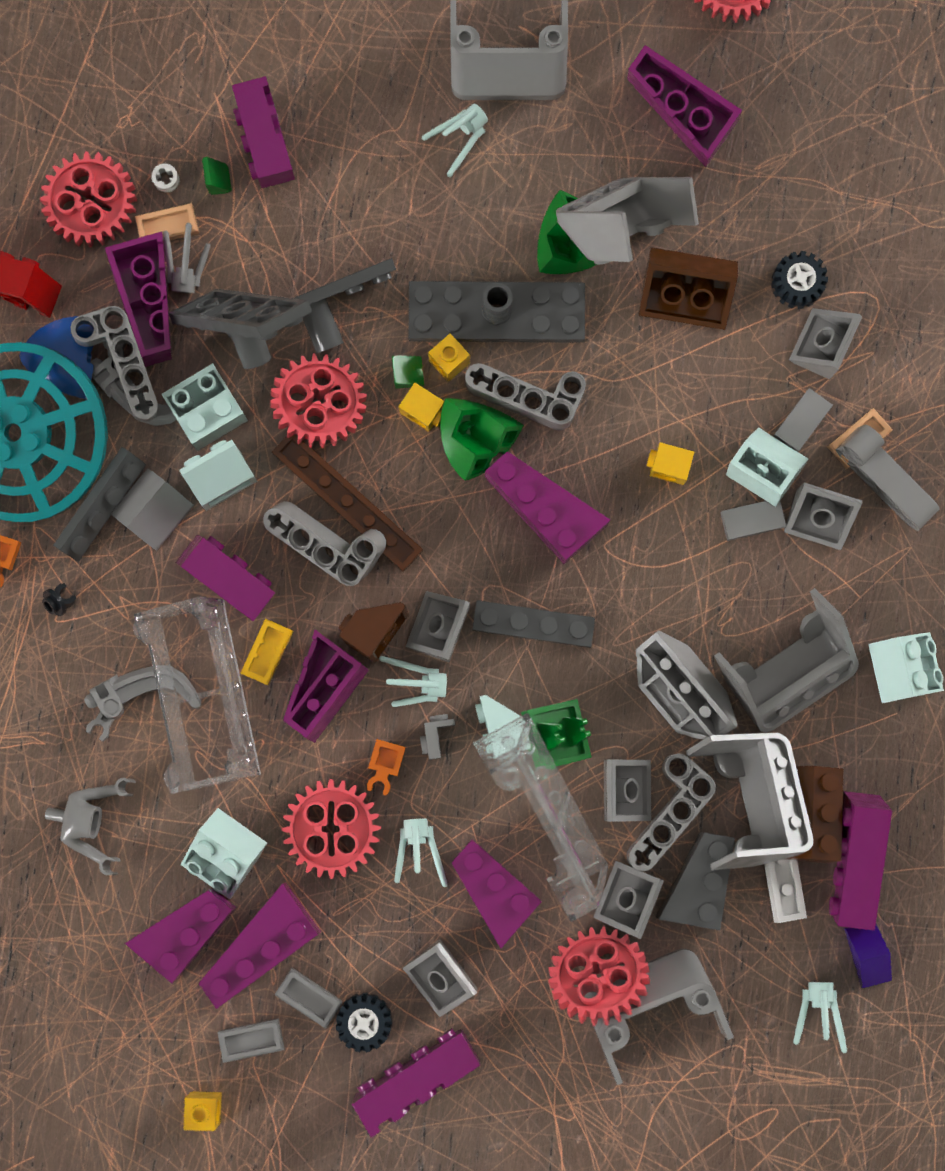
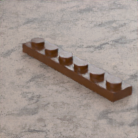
M296 434L290 438L285 437L275 447L272 454L360 534L370 529L380 531L386 539V547L382 554L404 572L423 552V549L312 448H309L304 441L297 444L298 436Z

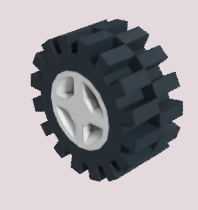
M795 251L789 257L786 255L782 258L772 275L773 281L771 283V288H775L774 296H780L781 298L780 303L784 304L787 302L789 303V308L797 305L798 309H803L805 305L809 307L819 299L828 282V277H825L827 269L826 267H821L823 264L821 259L818 261L814 260L816 255L813 253L810 256H806V251H801L798 255Z
M368 993L356 994L347 999L336 1017V1032L339 1033L341 1042L344 1041L345 1046L349 1049L350 1047L355 1049V1052L365 1051L366 1053L381 1047V1044L387 1040L392 1027L391 1011L386 1006L387 1003L384 1000H380L377 995H368Z

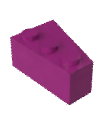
M266 76L232 85L238 108L233 109L237 125H243L246 134L241 136L245 153L251 152L253 162L248 163L252 179H258L261 188L295 180Z
M197 534L175 563L254 621L275 594L269 588L272 582L259 572L255 577L245 570L248 564L235 554L231 558L224 554L222 550L225 546L212 536H209L206 540Z
M314 630L313 641L307 657L305 656L303 661V669L299 681L295 684L283 718L284 722L314 743L369 671L364 665L317 630Z
M473 839L468 842L452 861L453 867L501 949L542 901Z
M212 888L124 944L170 983H173L180 978L237 907Z

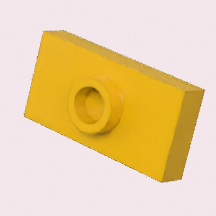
M265 618L240 673L269 686L294 631Z

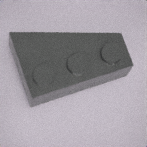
M699 832L677 878L671 885L669 893L655 917L659 920L720 930L730 869L711 870L710 864L733 853L735 838Z

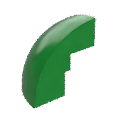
M559 190L550 203L539 233L537 246L539 272L545 274H570L597 265L594 264V261L588 260L557 222L556 210L578 199L562 190Z
M445 398L440 420L441 438L446 456L454 470L465 481L485 473L490 467L492 458L496 457L498 453L504 455L509 451L524 426L511 416L492 407L456 398Z

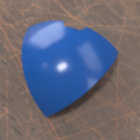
M78 316L53 321L37 330L27 340L26 343L42 345L58 351L71 359L86 373L90 380L92 379L94 365L90 361L93 346H80L75 342L71 334V324ZM83 324L77 329V335L81 338H88L93 334L94 329L90 325ZM20 352L19 355L24 367L33 373L43 359V356L34 353ZM54 363L46 379L51 381L62 393L86 399L84 391L76 380L63 367Z

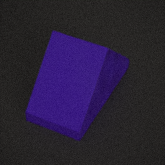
M877 925L875 930L844 928L861 988L892 981L891 954Z

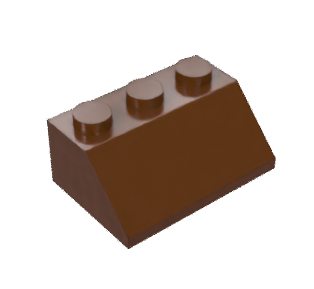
M650 247L638 316L725 330L738 279V262Z
M398 602L360 609L354 615L349 613L339 626L341 630L339 637L348 646L373 663H376L409 616L406 605Z
M796 766L813 834V845L807 852L785 858V860L819 863L841 862L843 769L821 766Z

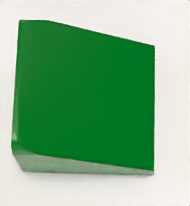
M203 157L205 185L209 194L230 193L232 187L228 165L209 157Z
M392 356L395 389L409 388L414 383L425 386L421 356Z

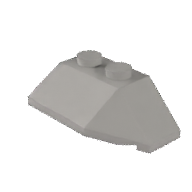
M658 630L635 649L638 687L676 733L704 740L710 735H726L738 725L727 691L687 644Z

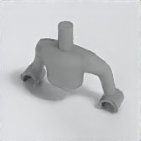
M120 778L115 785L73 792L68 796L65 810L49 807L45 811V818L47 820L62 822L61 841L76 852L97 862L101 873L104 875H117L118 872L111 871L110 864L112 861L120 862L121 860L118 857H108L92 845L79 839H94L100 829L102 809L87 803V801L115 795L132 797L134 794L127 793L125 790L128 782L136 783L131 778Z

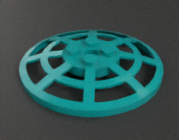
M23 342L0 344V353L21 351L43 356L34 373L19 369L0 371V480L5 468L20 469L26 486L21 487L0 484V494L11 496L31 494L39 510L32 513L16 514L0 511V520L34 522L54 517L68 510L81 500L92 487L101 471L106 456L108 442L107 418L103 402L96 387L86 373L71 359L58 351L42 345ZM54 363L63 367L76 380L84 391L87 400L69 405L63 393L51 381L46 379ZM18 378L30 382L22 397H7L2 380ZM41 387L54 398L60 409L46 414L43 408L34 402ZM92 412L95 440L93 454L89 462L73 455L76 444V423L74 417ZM62 421L65 422L66 430L63 450L50 444L52 438L51 425ZM14 424L18 425L21 429V437L17 441H13L9 436V429ZM45 455L58 461L53 470L38 481L32 465L39 462ZM67 466L85 473L79 484L69 495L60 502L50 506L43 489L58 480Z

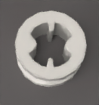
M159 164L152 171V181L161 192H172L179 185V175L170 164ZM167 172L168 175H173V178H169L171 182L165 185L163 181L158 182V178L162 179L160 174Z

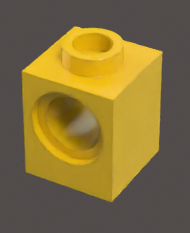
M451 333L428 352L429 362L447 382H450L470 364V354Z
M414 383L399 405V413L430 432L433 426L439 427L444 401L417 383Z
M660 442L656 450H650L646 465L651 467L649 476L684 485L688 478L694 451Z
M191 1091L185 1097L183 1130L215 1131L220 1125L222 1092Z

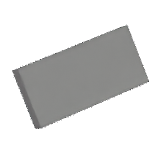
M808 388L773 437L799 452L833 404Z
M767 501L720 512L727 541L787 527L781 502L776 507Z
M291 968L274 994L325 1029L343 1002L294 968Z
M279 1018L219 1030L217 1032L223 1063L285 1049Z

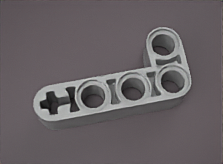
M109 306L75 318L70 327L75 342L84 347L107 342L133 417L143 423L152 421L157 416L158 404L125 311L117 306ZM112 315L122 318L123 323L119 328L111 329L106 325L108 317ZM83 324L90 325L94 329L93 334L88 338H81L77 335L79 326ZM120 344H129L133 349L132 354L125 358L118 356L115 351ZM131 372H138L142 375L143 381L138 386H130L126 382V376ZM143 392L145 403L147 405L152 404L149 408V414L144 415L142 410H136L140 407L137 394Z
M480 363L471 365L465 375L466 388L472 395L559 431L565 430L572 423L586 387L584 377L574 371L567 372L561 377L554 394ZM482 375L483 381H480L478 385L474 384V378ZM492 380H495L492 392H490L489 385L492 384ZM568 382H574L579 386L580 390L575 394H570L566 392L564 385ZM506 385L510 386L514 393L510 397H502L497 390L501 386ZM529 397H536L541 402V405L536 409H530L526 406L525 400ZM555 409H564L568 414V418L562 421L556 420L552 412Z
M869 425L858 427L836 449L837 454L840 457L843 455L849 461L847 464L908 526L919 531L940 510L938 504L882 448L885 443L884 439L875 429Z
M283 501L270 508L263 517L264 526L270 533L346 586H354L362 581L371 572L386 547L384 535L376 529L365 531L352 544H349L288 501ZM301 529L308 533L309 540L303 537ZM364 540L372 544L373 551H369L365 547ZM325 547H329L333 551L334 557H330L327 554ZM350 564L357 568L358 575L351 571Z
M676 753L664 759L662 763L663 774L679 789L627 851L626 858L628 864L638 871L644 872L654 867L715 793L716 785L712 777L684 754ZM673 759H679L684 763V771L680 776H675L670 772L669 765ZM699 778L705 780L708 786L706 793L702 796L696 795L693 791V783ZM678 802H683L688 807V814L683 819L676 818L673 813V807ZM664 825L668 829L669 835L664 842L660 843L654 839L653 831L657 826ZM647 838L650 844L659 849L657 852L654 849H650L646 853L647 863L639 862L636 864L637 857L635 852L637 850L641 852L646 850L649 845L643 842Z

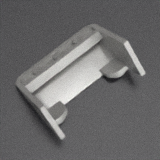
M450 0L451 90L453 94L461 100H555L560 98L566 90L568 0L561 1L560 25L545 27L539 35V47L480 48V36L477 30L469 25H457L456 0Z
M692 177L621 178L556 210L558 224L588 260L594 261V264L597 265L606 264L611 261L631 262L633 257L629 237L638 232H646L647 236H656L664 233V229L671 225L696 226L699 224Z
M815 588L810 593L816 611L803 618L800 625L802 638L755 670L748 662H740L731 666L720 652L714 655L727 685L753 723L762 732L773 731L850 679L858 670L859 662L844 617Z
M780 733L710 735L686 750L687 757L713 756L715 767L722 776L726 778H739L751 835L743 836L736 841L733 853L710 864L711 870L754 867L797 856L811 849L813 834L792 747L784 735Z
M678 949L646 962L650 971L646 973L649 975L650 984L644 985L647 990V996L638 995L641 1006L631 1004V1016L622 1011L620 1013L621 1022H618L614 1016L609 1017L608 1026L605 1025L603 1018H598L596 1026H593L617 1085L622 1084L623 1081L612 1052L622 1049L629 1041L630 1031L625 1019L683 996L687 1007L693 1013L706 1015L713 1012L721 1034L727 1040L734 1038L717 994L699 958L691 950ZM619 979L616 980L613 983V985L621 986L625 984L626 981ZM588 992L584 997L594 998L598 993Z

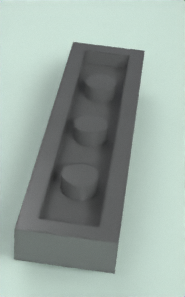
M121 447L53 546L79 562L146 464Z
M477 600L472 631L591 648L595 617Z

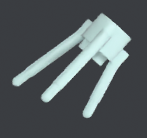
M472 104L468 109H463L458 115L422 136L424 141L442 132L443 136H447L459 127L467 135L473 133L447 172L448 177L454 174L477 139L485 133L482 126L488 122V118L477 104Z
M379 657L381 662L427 674L422 675V680L387 679L386 684L421 687V693L427 694L393 701L391 703L392 707L422 702H437L438 697H446V673H439V669L426 668L394 658Z
M427 818L403 820L404 828L400 829V844L394 882H400L407 839L408 845H413L415 873H420V844H426L427 838L443 887H447L448 883L434 839L433 826H428Z
M808 982L809 990L802 989L803 1000L795 1030L794 1044L797 1045L800 1042L809 1002L812 1001L813 1008H821L823 1038L825 1040L829 1039L828 1008L832 1009L841 1052L846 1053L847 1046L837 1004V990L833 989V982Z

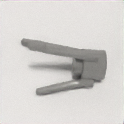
M187 223L185 228L182 267H176L175 273L168 231L163 232L168 271L167 283L171 284V291L194 294L195 287H200V278L211 245L209 243L205 244L195 274L193 275L194 269L188 268L191 223Z

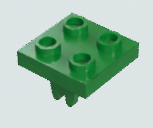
M578 699L521 712L531 747L530 751L535 772L592 758L587 740L591 736V732L589 730L586 731L584 728L588 724V720L582 718Z

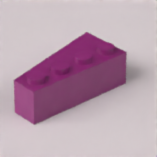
M644 45L628 69L627 80L698 160L707 167L739 121L742 110L646 45Z
M162 231L105 247L108 263L145 367L171 360L172 349Z
M508 451L485 471L487 481L563 564L567 563L605 529L610 522V519Z
M847 791L843 793L841 862H837V867L834 870L833 883L835 893L834 897L830 898L829 914L832 915L837 926L875 930L892 816L891 808L880 795Z
M287 882L277 889L198 983L216 1009L321 932Z
M453 1028L447 1030L437 1037L439 1042L428 1049L427 1045H423L410 1054L412 1059L402 1065L398 1061L384 1070L386 1075L375 1081L372 1077L357 1087L359 1092L355 1094L352 1106L371 1138L381 1132L379 1125L384 1121L388 1120L395 1123L411 1109L409 1105L415 1103L416 1106L422 1105L437 1093L436 1089L441 1086L445 1089L480 1066V1060L462 1029L454 1032Z

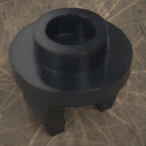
M65 583L59 584L55 590L47 589L43 592V606L52 615H64L66 608H70L76 600L75 595L68 599L60 596L66 589Z

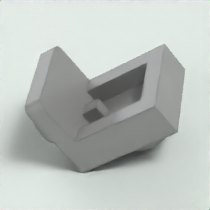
M448 714L430 716V722L424 723L426 736H420L422 754H428L429 760L441 758L438 728L455 726V720H448Z

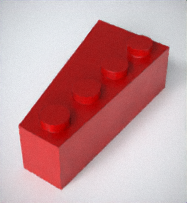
M0 251V298L24 310H27L30 305L40 315L51 318L62 285L39 268L40 264L37 261L23 257L22 261L16 260L11 254Z

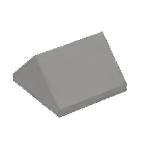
M812 308L789 360L830 380L839 370L862 316L856 313Z
M148 468L123 497L111 515L157 551L194 505Z
M804 482L796 490L784 533L841 550L861 508L862 500Z
M426 591L406 647L449 663L469 611L470 603L465 600Z
M604 760V821H651V760Z
M615 861L593 918L641 939L664 881Z
M441 939L437 940L403 967V970L439 1018L477 993L476 985Z

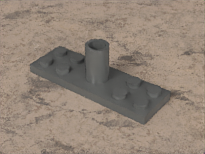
M392 258L294 297L295 299L308 300L312 312L302 317L316 353L344 343L326 298L345 291L346 295L364 289L362 283L372 280L373 284H378L392 278L390 272L396 270Z
M409 281L408 339L409 341L440 342L451 333L458 342L584 343L585 282ZM493 304H501V305H503V306H502V307H493V306H491V305H493Z
M215 289L168 314L172 324L182 325L186 328H199L201 331L212 330L230 333L243 368L252 369L266 364L272 358L265 340L275 337L278 334L277 330L283 327H292L303 321L302 317L311 313L312 309L308 300Z

